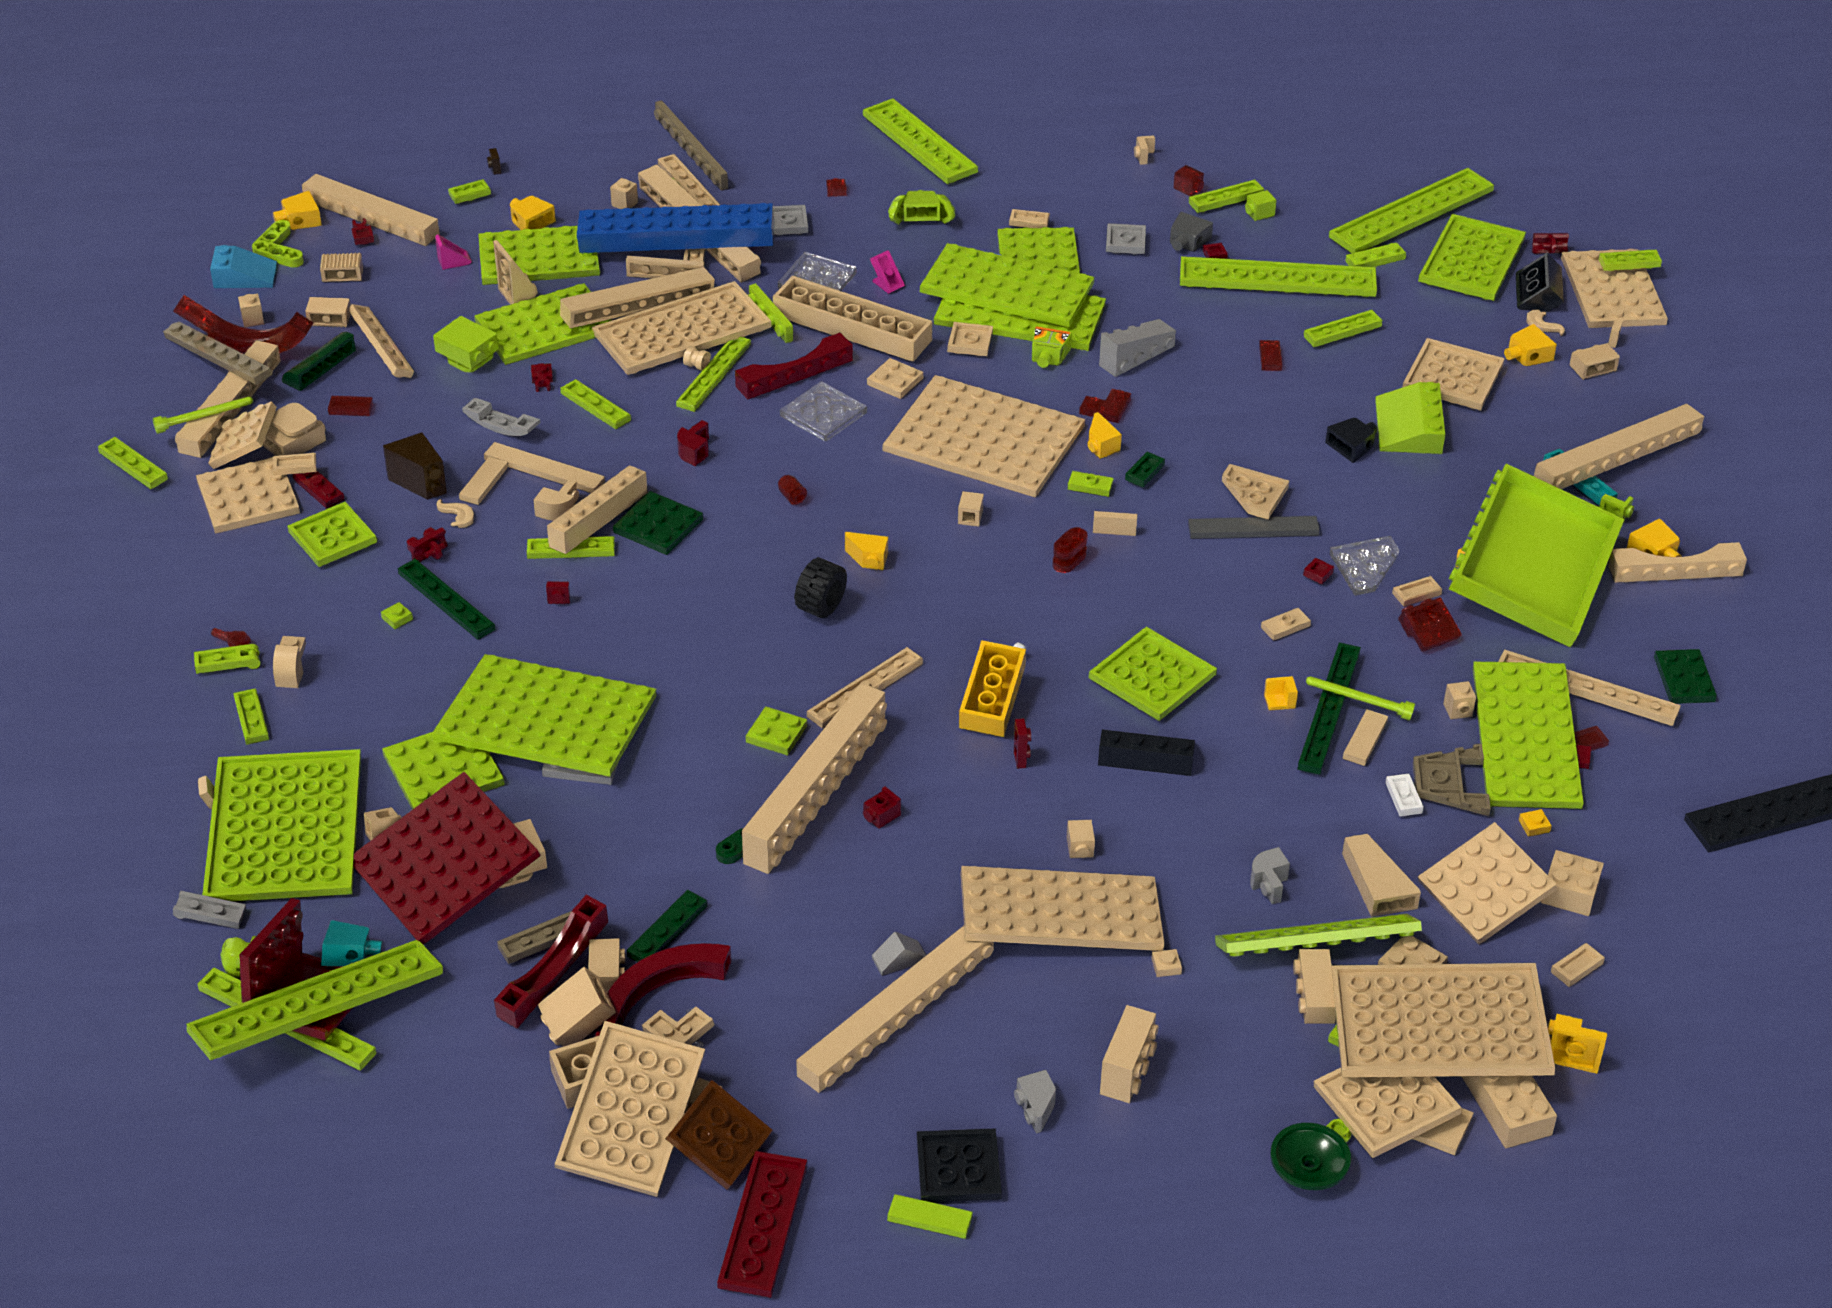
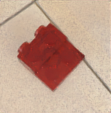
M1441 597L1434 600L1432 598L1426 599L1417 606L1409 605L1402 609V613L1398 618L1407 636L1414 637L1422 652L1459 639L1462 635Z

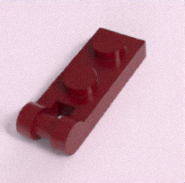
M318 471L293 474L296 483L326 509L345 500L344 493Z

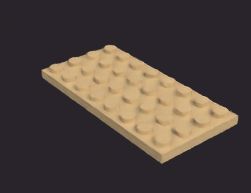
M733 281L594 326L592 330L594 336L623 371L629 375L684 357V353L689 346L697 348L698 351L707 350L711 347L725 344L730 340L771 328V320L743 289Z
M961 866L960 874L966 941L1163 951L1164 937L1156 882L1153 876Z

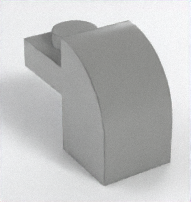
M1279 847L1261 852L1255 857L1250 879L1252 890L1261 888L1262 894L1268 897L1272 905L1281 902L1283 884L1281 882L1288 880L1290 866L1289 861Z

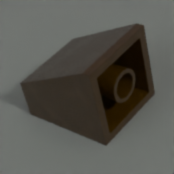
M422 432L383 445L389 481L427 500L447 493L443 460Z

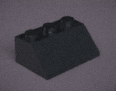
M1548 252L1516 272L1517 308L1519 310L1548 312L1553 308L1559 307L1564 302L1562 267Z

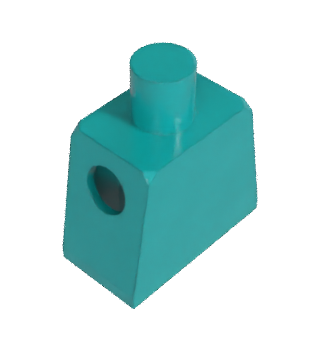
M331 920L322 944L321 966H346L365 959L366 955L379 954L382 952L383 942L369 940L370 929L368 927Z

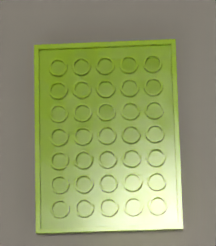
M484 654L432 732L433 740L610 777L656 698V688Z
M361 750L218 757L202 895L227 901H247L353 894V865L356 848Z

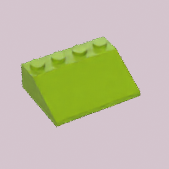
M1418 382L1375 397L1379 451L1442 454L1445 426L1440 383Z

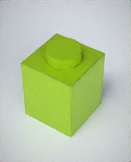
M1268 190L1247 195L1246 213L1254 221L1275 216L1277 200Z

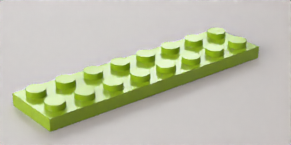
M892 98L863 109V116L946 184L953 183L978 172V166L895 99Z
M1398 914L1215 935V944L1224 952L1229 953V956H1242L1244 951L1254 950V953H1267L1269 948L1277 947L1280 951L1292 950L1295 945H1302L1303 948L1317 947V943L1326 942L1327 945H1338L1342 943L1341 940L1351 939V942L1366 941V937L1375 936V939H1388L1390 934H1399L1401 937L1413 936L1416 931H1422L1420 920L1408 914Z

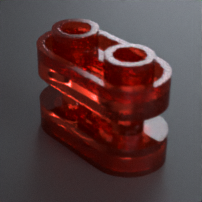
M1080 527L1071 528L1054 543V570L1060 573H1068L1085 559L1088 534L1084 529Z

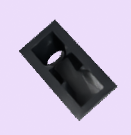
M1353 417L1328 426L1325 443L1354 463L1372 449L1377 426L1374 422L1364 424L1359 419Z

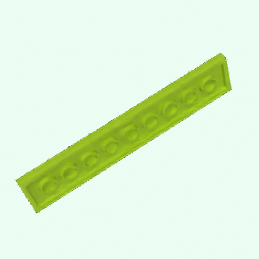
M1466 168L1330 230L1329 238L1350 253L1364 251L1492 192L1494 184L1473 170Z
M1181 256L1180 286L1376 297L1377 293L1376 267Z
M414 940L186 1024L187 1033L211 1061L443 974V966L420 941Z

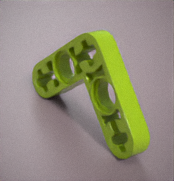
M287 220L274 222L252 244L253 253L275 260L277 264L295 268L304 263L303 254L300 250L280 245L291 234L290 223Z

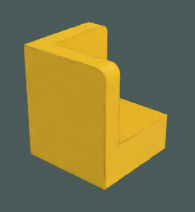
M1293 676L1267 678L1264 697L1268 709L1296 708L1298 691Z

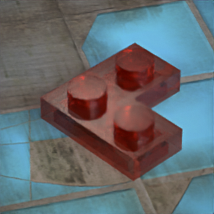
M1112 389L1106 400L1086 396L1079 408V414L1094 417V414L1099 412L1107 421L1119 423L1131 401V393Z

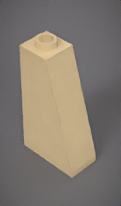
M1368 834L1345 837L1342 855L1371 917L1418 909L1421 894L1419 888Z

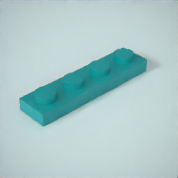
M1559 448L1544 455L1543 461L1564 453V451ZM1596 476L1573 484L1599 506L1604 494L1617 498L1618 495L1616 491Z

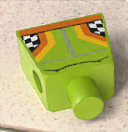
M1035 326L1032 343V361L1037 362L1042 368L1048 367L1049 364L1060 365L1071 350L1072 332Z

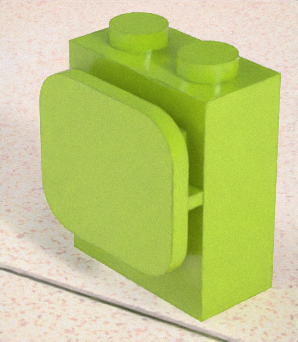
M459 316L433 335L435 351L446 356L450 365L464 372L476 371L490 361L494 356L493 353L498 350L497 333L463 316Z

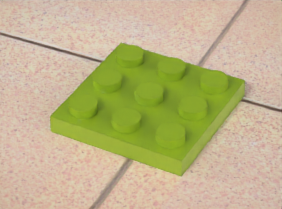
M346 502L287 526L290 535L318 567L377 543L376 535Z

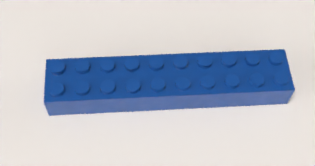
M773 203L580 210L577 227L579 253L773 246L775 223Z

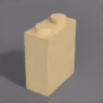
M585 967L581 968L538 1004L542 1013L540 1016L541 1020L551 1032L549 1037L557 1046L560 1044L567 1046L580 1042L616 1013L599 977Z

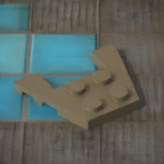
M1474 744L1473 748L1465 750L1463 747L1455 748L1454 752L1445 754L1439 751L1413 757L1414 782L1419 798L1489 816L1491 810L1489 794L1464 793L1460 764L1483 765L1482 744Z

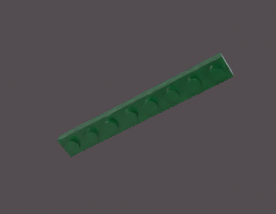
M1339 642L1326 681L1349 688L1361 647ZM1326 690L1322 691L1297 770L1321 774L1346 696Z

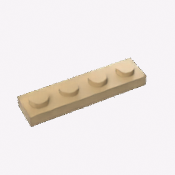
M627 256L626 258L628 277L657 278L701 267L705 268V262L639 256Z

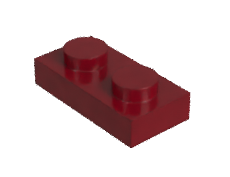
M1024 718L1015 719L1013 753L1017 769L1026 768L1027 758L1031 757L1030 745L1027 744L1031 742V729L1026 728Z

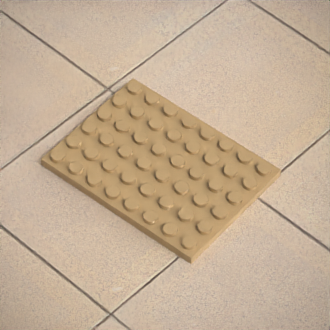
M935 375L883 443V451L1036 498L1084 428L1085 419Z
M1536 963L1332 966L1342 1077L1555 1075V1064Z

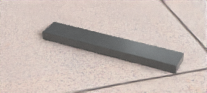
M1316 516L1270 517L1269 519L1261 517L1188 519L1190 539L1319 536Z

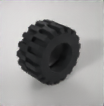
M820 557L811 560L802 571L796 585L794 599L797 608L822 619L830 616L843 598L847 583L846 570Z

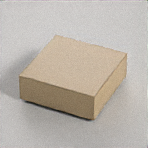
M1616 319L1611 329L1608 344L1613 348H1616L1620 337L1622 320Z
M207 776L198 778L199 796L212 809L215 786Z

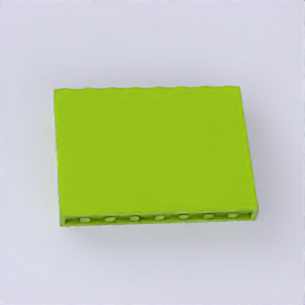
M1506 463L1502 471L1497 470L1492 480L1496 483H1491L1486 493L1490 497H1485L1480 507L1483 512L1479 510L1474 520L1477 526L1473 524L1468 534V537L1471 539H1466L1461 549L1465 553H1460L1455 563L1458 569L1454 567L1448 578L1452 581L1449 590L1571 648L1580 633L1624 519Z

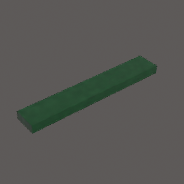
M413 559L397 568L398 574L477 640L495 630V624L417 559Z

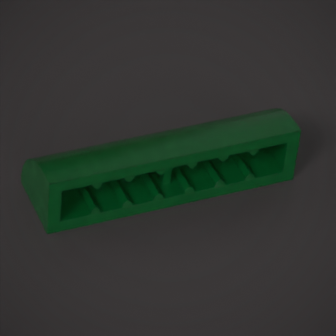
M341 332L284 373L282 383L298 391L303 390L356 351L354 335L349 332Z

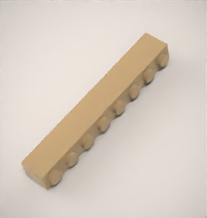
M315 174L302 184V191H310L317 206L363 222V218H365L368 225L418 244L427 246L439 234L437 218L324 176Z
M704 267L571 296L560 299V316L569 328L627 316L714 288L715 279Z
M256 340L244 354L270 367L271 371L281 362L278 345ZM229 371L227 376L217 385L216 389L197 410L245 397H252L265 380L256 385ZM243 407L186 422L184 427L175 436L178 452L201 458L220 435L223 423L229 419L233 420Z

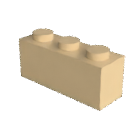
M1299 949L1298 959H1294L1293 962L1294 975H1298L1299 978L1296 979V993L1301 994L1298 1002L1299 1013H1303L1305 1024H1335L1336 1013L1329 949Z

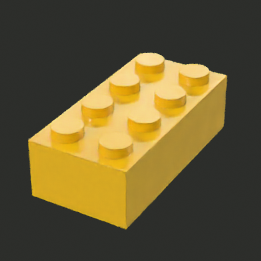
M981 640L959 710V728L1004 737L1026 666V649Z

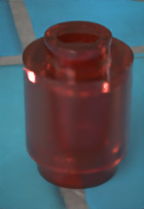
M785 475L780 478L778 487L782 495L792 505L802 503L807 496L806 488L794 476Z

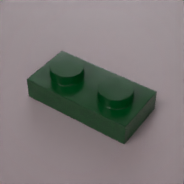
M1146 452L1126 472L1125 480L1144 487L1164 467L1165 459Z

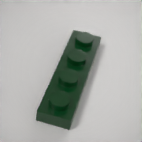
M687 889L626 950L627 957L639 962L654 953L665 950L707 907V900Z

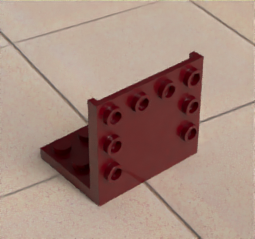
M291 898L239 954L242 1003L343 967L321 966L322 958L302 953L304 934L301 927L303 913L301 912L300 900ZM352 1008L292 1031L326 1040Z

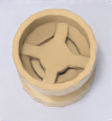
M689 346L684 353L683 363L689 367L695 366L696 369L702 371L710 362L711 354L708 351H698L697 348Z

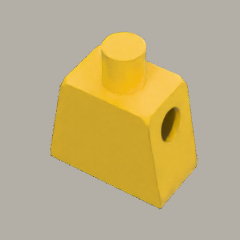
M310 191L282 199V210L273 212L275 222L287 220L292 230L322 226L319 208Z
M528 196L522 200L514 198L510 202L512 222L520 230L542 229L556 222L554 205L535 196Z
M1532 324L1512 334L1509 348L1504 350V355L1507 360L1516 358L1523 366L1550 362L1554 360L1557 344L1535 324Z
M1660 518L1631 532L1629 535L1627 548H1635L1658 556L1682 557L1677 552L1680 543L1679 537Z

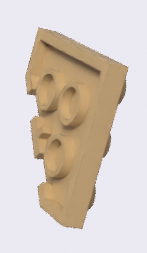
M1232 464L1228 465L1222 476V482L1248 514L1265 519L1270 518L1289 487V480Z

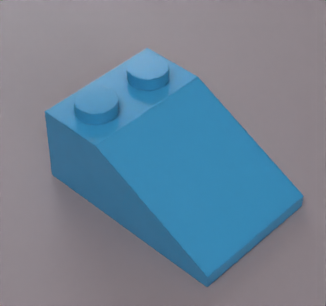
M215 246L210 268L213 287L273 288L278 265L277 261L237 246Z

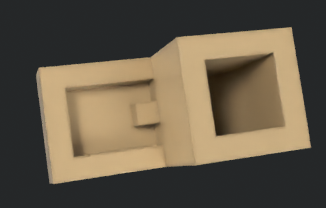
M569 479L560 491L543 487L533 500L535 516L554 521L572 508L579 498L577 481Z
M283 636L280 645H276L273 658V674L276 687H299L303 675L301 658L306 646L305 637Z

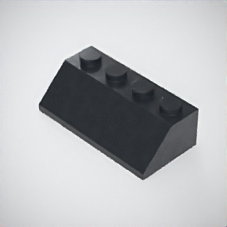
M1102 729L1098 766L1191 776L1195 740Z

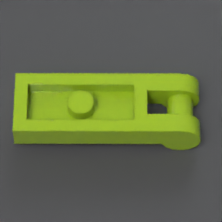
M247 644L194 652L196 674L241 667L256 669L260 666L259 647L256 644Z

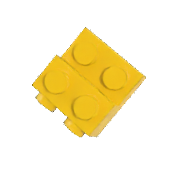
M1557 1014L1555 1020L1550 1019L1548 1032L1551 1035L1549 1037L1554 1064L1597 1074L1607 1033L1581 1027L1583 1019Z

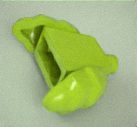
M918 190L908 191L906 195L897 196L891 203L888 214L890 221L898 225L903 220H941L944 224H947L954 220L956 210L945 195L935 194L934 191Z

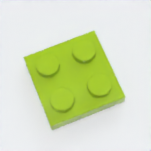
M765 706L746 734V743L788 756L806 729L807 719Z

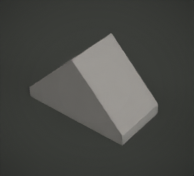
M895 931L872 955V960L881 976L914 966L926 954L918 940Z

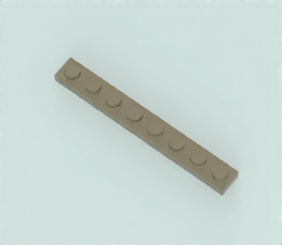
M662 100L655 102L656 110H654V116L656 120H659L664 129H667L671 134L672 138L676 139L680 147L685 149L688 156L693 158L696 165L701 167L705 175L710 177L714 185H717L721 191L728 189V175L723 167Z
M181 322L173 323L163 331L166 339L256 385L273 375L270 367Z

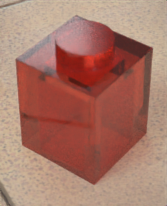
M1185 165L1175 172L1173 188L1188 196H1193L1203 189L1204 173Z

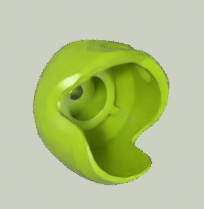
M238 937L225 940L220 956L225 972L233 977L241 978L239 954L250 943Z

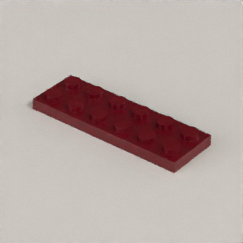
M755 1151L718 1277V1289L772 1297L807 1170V1159Z

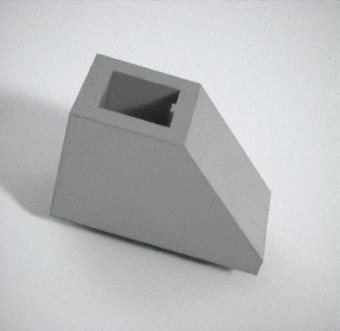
M1046 1070L1017 1078V1089L1014 1090L1015 1100L1018 1105H1022L1028 1125L1032 1124L1036 1134L1043 1130L1055 1106L1056 1088Z

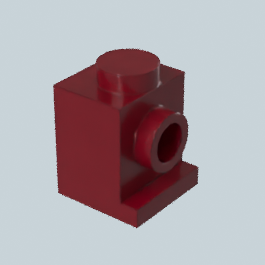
M884 786L880 793L863 803V815L868 822L873 823L880 829L901 815V799Z

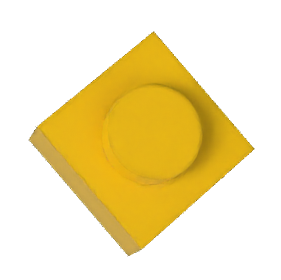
M1542 809L1520 813L1519 822L1528 837L1551 831V824Z

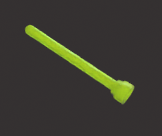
M245 397L170 418L154 417L152 418L154 428L157 434L166 432V429H169V426L251 405L253 398Z
M1312 676L1306 678V683L1310 686L1395 711L1402 719L1408 721L1411 719L1415 703L1409 701L1397 703Z

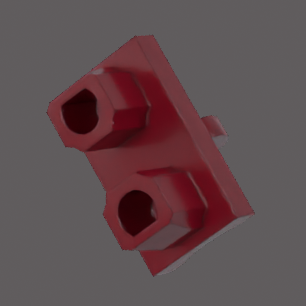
M1533 233L1532 253L1548 252L1554 254L1568 252L1569 234Z
M430 527L424 531L423 538L411 537L408 539L407 549L411 552L412 560L417 559L421 562L430 556L436 560L442 557L441 550L448 547L445 539L446 530L442 527L437 530Z

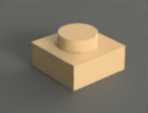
M1177 949L1152 952L1151 959L1157 977L1181 974L1182 966Z

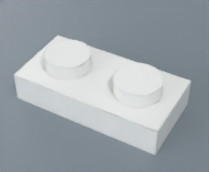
M1410 775L1387 776L1386 786L1399 816L1422 814L1423 804Z

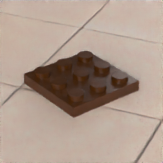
M711 1080L665 1139L727 1190L754 1156L755 1151H758L773 1130Z

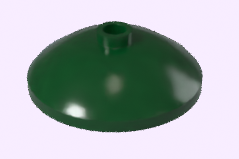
M1297 1123L1290 1125L1276 1135L1271 1145L1270 1158L1274 1170L1284 1181L1301 1189L1323 1190L1333 1187L1345 1178L1350 1168L1351 1153L1346 1141L1336 1131L1321 1124Z

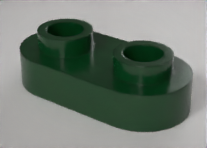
M744 828L735 831L717 844L715 849L716 859L720 863L732 864L743 857L742 830Z

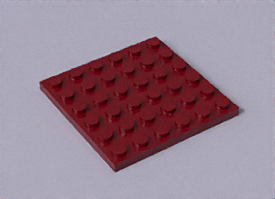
M462 772L354 853L353 866L414 939L424 945L541 855L535 846L465 772Z

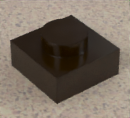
M489 149V157H486L488 168H492L494 175L501 174L500 158L497 149Z

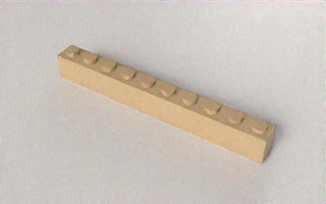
M658 165L638 173L640 189L658 206H702L695 197H692L685 188H682L675 179L668 175L666 170H663ZM749 247L706 248L741 283L761 274V260Z
M1684 404L1541 461L1536 465L1534 477L1562 490L1580 481L1699 434L1702 430L1705 416L1690 405Z
M964 926L961 927L796 1060L797 1077L818 1093L826 1087L832 1086L838 1077L845 1072H849L860 1059L867 1057L880 1043L886 1042L892 1033L898 1028H903L909 1019L916 1014H920L925 1006L933 1000H937L947 988L954 986L963 975L971 972L984 958L990 957L994 950V942L966 941Z

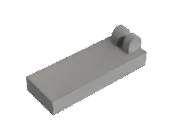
M180 891L177 904L173 908V915L178 919L188 918L239 929L246 912V904Z

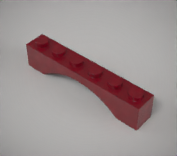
M839 332L823 338L813 351L797 360L775 365L752 364L735 370V387L747 400L853 361V345Z
M587 894L571 911L562 931L544 957L525 975L509 982L494 999L496 1015L499 1019L516 1029L523 1023L589 946V940L595 939L609 923L605 904Z

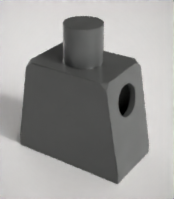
M1180 212L1171 227L1170 243L1172 247L1177 251H1180L1182 248L1196 251L1212 239L1213 222Z

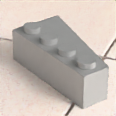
M1157 319L1141 323L1139 327L1133 325L1129 326L1127 330L1116 329L1111 334L1107 332L1101 333L1099 366L1114 377H1117L1174 347L1176 330L1162 320Z

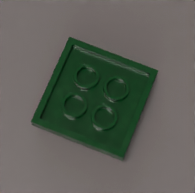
M649 491L613 526V533L667 555L703 520V513Z

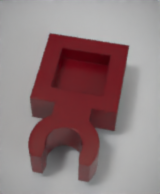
M363 218V222L360 224L352 220L353 228L351 230L355 245L373 243V232L371 225L367 226V220Z
M551 363L531 365L532 384L535 383L536 392H539L540 387H546L547 391H550V382H553Z

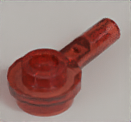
M213 628L211 631L212 636L228 642L229 647L251 644L250 637L244 631L225 632L218 628Z

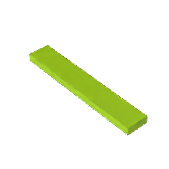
M739 337L738 339L726 342L676 401V406L695 412L749 348L751 340Z

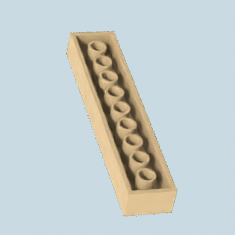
M860 683L742 830L743 864L767 874L771 872L774 866L777 867L780 864L785 852L791 850L796 838L801 836L807 824L816 818L818 810L822 805L827 804L833 791L838 790L841 781L851 773L854 764L862 759L865 750L873 745L876 736L885 730L887 720L885 719L887 708L885 692Z

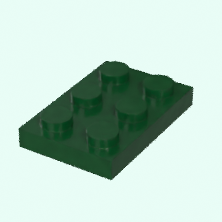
M1700 649L1655 651L1654 659L1670 702L1683 704L1716 701L1717 694Z

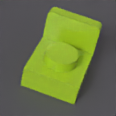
M1604 494L1599 508L1625 520L1627 517L1630 518L1634 511V506H1632L1634 498L1629 496L1624 502Z

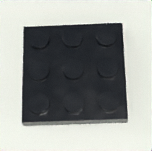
M996 1128L917 1131L921 1200L927 1202L1001 1199L1002 1191Z

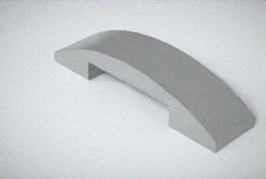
M474 398L462 408L468 417L481 426L508 436L526 435L541 423L540 419L526 414L516 418L492 410L490 402Z

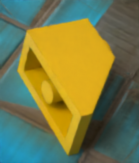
M1099 412L1095 413L1089 430V450L1100 459L1121 451L1122 434Z
M845 532V551L862 568L884 570L888 556V537Z

